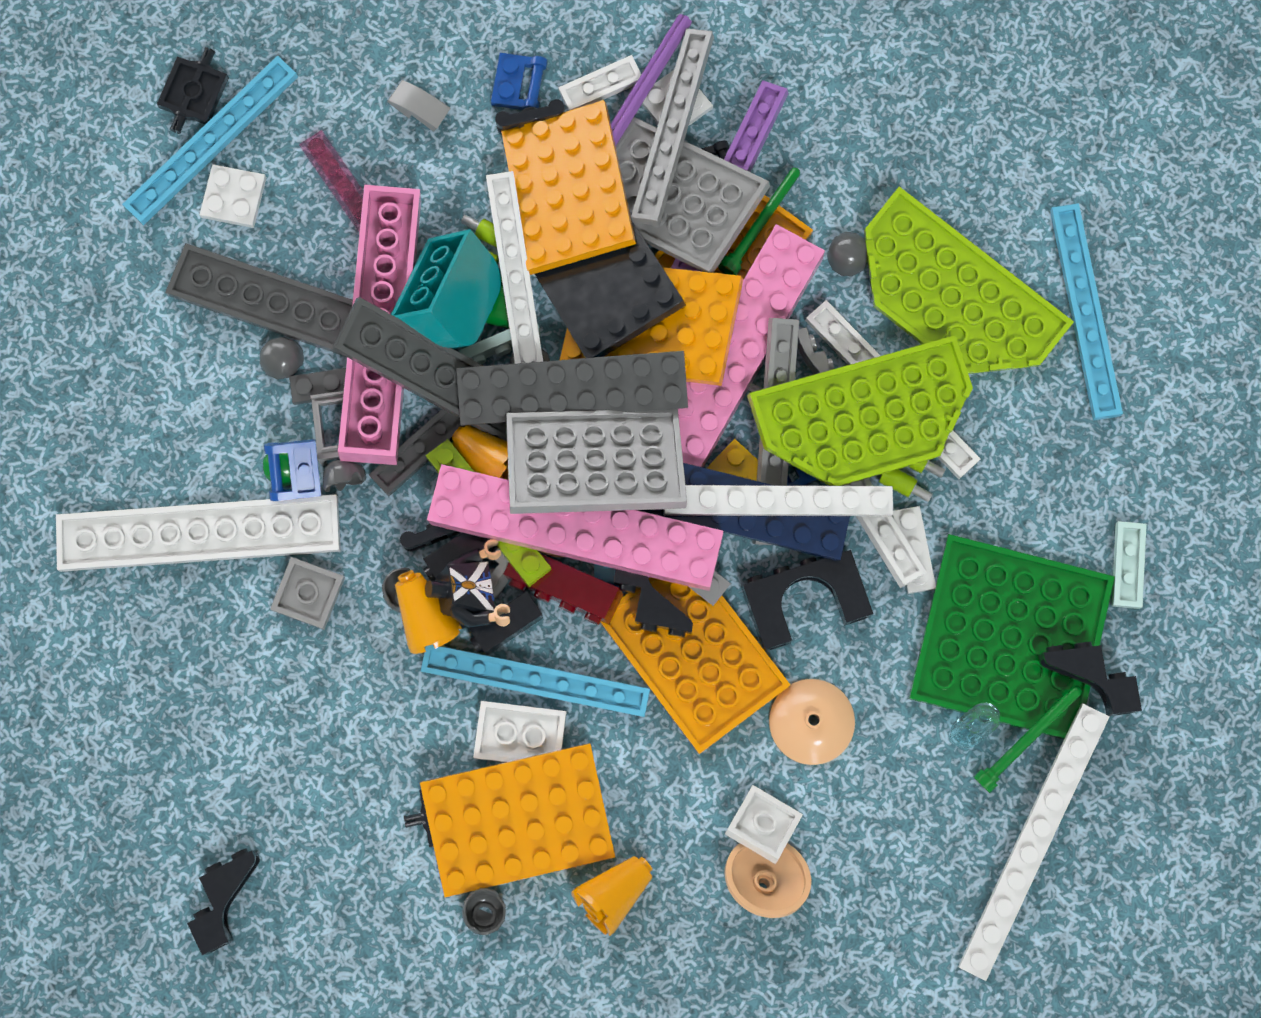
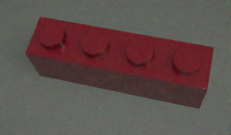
M543 554L541 555L550 565L551 570L530 587L527 586L511 564L508 563L503 574L510 581L509 585L522 592L527 588L535 592L534 597L549 603L550 599L560 603L559 608L571 614H574L575 610L585 614L584 619L596 625H599L600 622L610 624L624 595L618 587Z

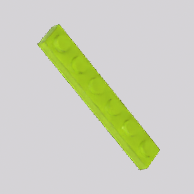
M449 439L425 455L438 474L441 464L474 472ZM498 541L496 547L501 550V553L528 587L551 570L550 565L537 550Z

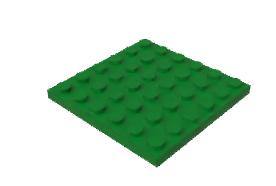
M948 534L908 699L1029 730L1073 686H1079L1082 690L1081 695L1042 733L1065 739L1080 705H1087L1091 686L1043 668L1039 663L1038 656L1046 652V647L1063 645L1064 650L1075 649L1074 644L1091 641L1092 646L1100 645L1115 576Z

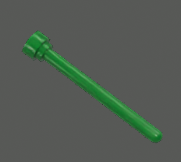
M794 167L788 172L733 253L724 256L718 265L722 273L738 275L742 269L741 264L743 262L741 259L800 176L798 168Z
M1073 686L990 769L988 767L984 771L980 769L973 777L991 793L998 786L996 784L1000 780L998 777L1081 695V688Z

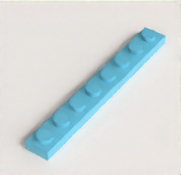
M279 56L275 57L122 204L124 208L144 226L298 78L297 73Z
M1078 203L1052 207L1050 214L1071 316L1074 321L1073 326L1092 418L1094 421L1120 417L1123 411L1080 206Z
M428 645L425 648L426 652H424L421 672L645 717L650 688L444 646L434 648L433 645Z

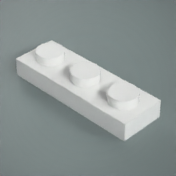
M630 55L558 87L559 93L568 111L602 101L633 87L641 76V72L633 56Z
M920 506L894 510L893 519L927 572L922 577L906 585L907 594L934 590L936 584Z

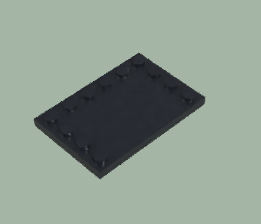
M633 222L632 227L636 244L535 274L585 358L606 356L686 306L679 292Z

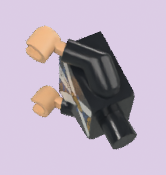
M496 539L488 540L483 550L477 548L456 557L445 565L444 570L437 575L436 581L428 580L426 582V597L439 598L442 614L452 616L454 620L465 627L491 625L494 621L499 626L504 627L510 623L509 616H499L510 613V607L506 604H500L495 608L489 563L483 560L486 557L491 560H497L501 556V550L493 553L488 551L491 547L498 545Z

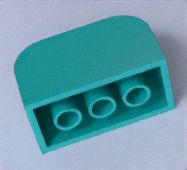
M471 229L428 238L391 315L402 320L439 346L453 349L474 344L482 333L500 292L501 277L495 259Z

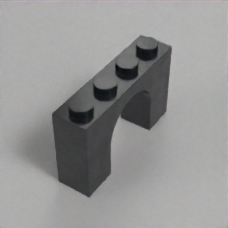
M461 533L423 558L427 564L423 570L430 580L436 581L437 575L444 570L448 562L474 549L479 548L483 550L485 543L490 539ZM495 546L491 547L488 551L493 552ZM527 591L506 604L510 607V613L499 615L500 617H510V623L507 626H499L494 621L491 625L469 628L473 634L469 640L478 653L483 650L486 655H489L543 619L542 613Z
M851 550L842 551L841 560L839 561L828 558L816 560V557H811L800 561L799 567L790 569L789 566H783L773 570L774 575L763 578L762 574L746 579L747 584L742 586V591L761 646L765 652L791 644L792 642L782 611V597L784 592L797 582L810 580L824 585L835 599L844 626L870 618L874 614Z

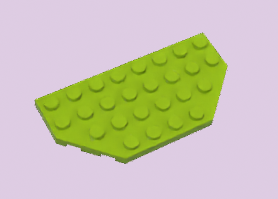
M900 186L864 230L873 307L921 345L956 335L968 374L1038 367L1074 323L1073 320Z
M956 335L751 392L747 397L764 450L829 486H843L939 457L973 386Z

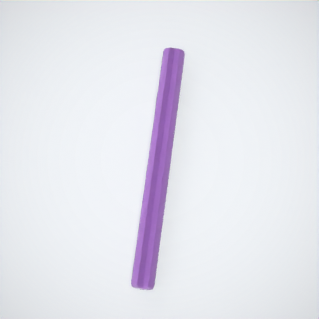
M683 14L677 16L611 122L615 146L683 39L686 28L689 29L692 21L688 16Z

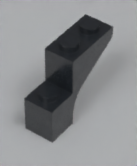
M616 569L613 582L614 585H619L621 591L635 593L636 589L641 590L635 623L641 624V630L657 632V628L669 630L668 635L685 638L686 633H692V620L656 591L649 582L648 576Z
M1091 641L1074 644L1075 649L1064 650L1063 645L1046 647V652L1038 656L1039 663L1043 668L1091 686L1100 695L1105 706L1106 715L1116 716L1142 711L1136 676L1127 677L1126 672L1109 674V679L1107 680L1101 645L1092 646Z
M247 848L242 849L231 855L232 861L224 865L221 862L215 863L205 869V875L199 877L214 910L211 911L207 907L193 914L195 919L187 924L202 955H208L234 941L228 926L229 908L260 862L257 851L251 850L248 852Z

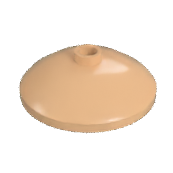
M805 679L790 684L787 689L776 697L769 715V727L776 746L784 755L798 763L818 765L837 758L848 747L854 734L855 716L850 701L839 688L823 680ZM811 715H815L819 719V723L815 726L811 725L808 721Z
M740 843L731 851L726 861L725 881L729 892L739 905L755 915L766 918H781L791 915L804 904L810 893L811 874L809 867L802 855L788 843L776 864ZM764 883L767 886V889L761 887L759 884Z

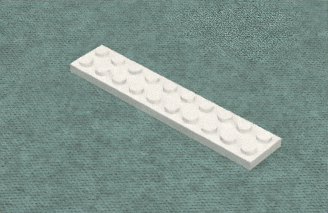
M322 495L319 497L270 501V499L57 514V570L63 572L341 552L338 496Z

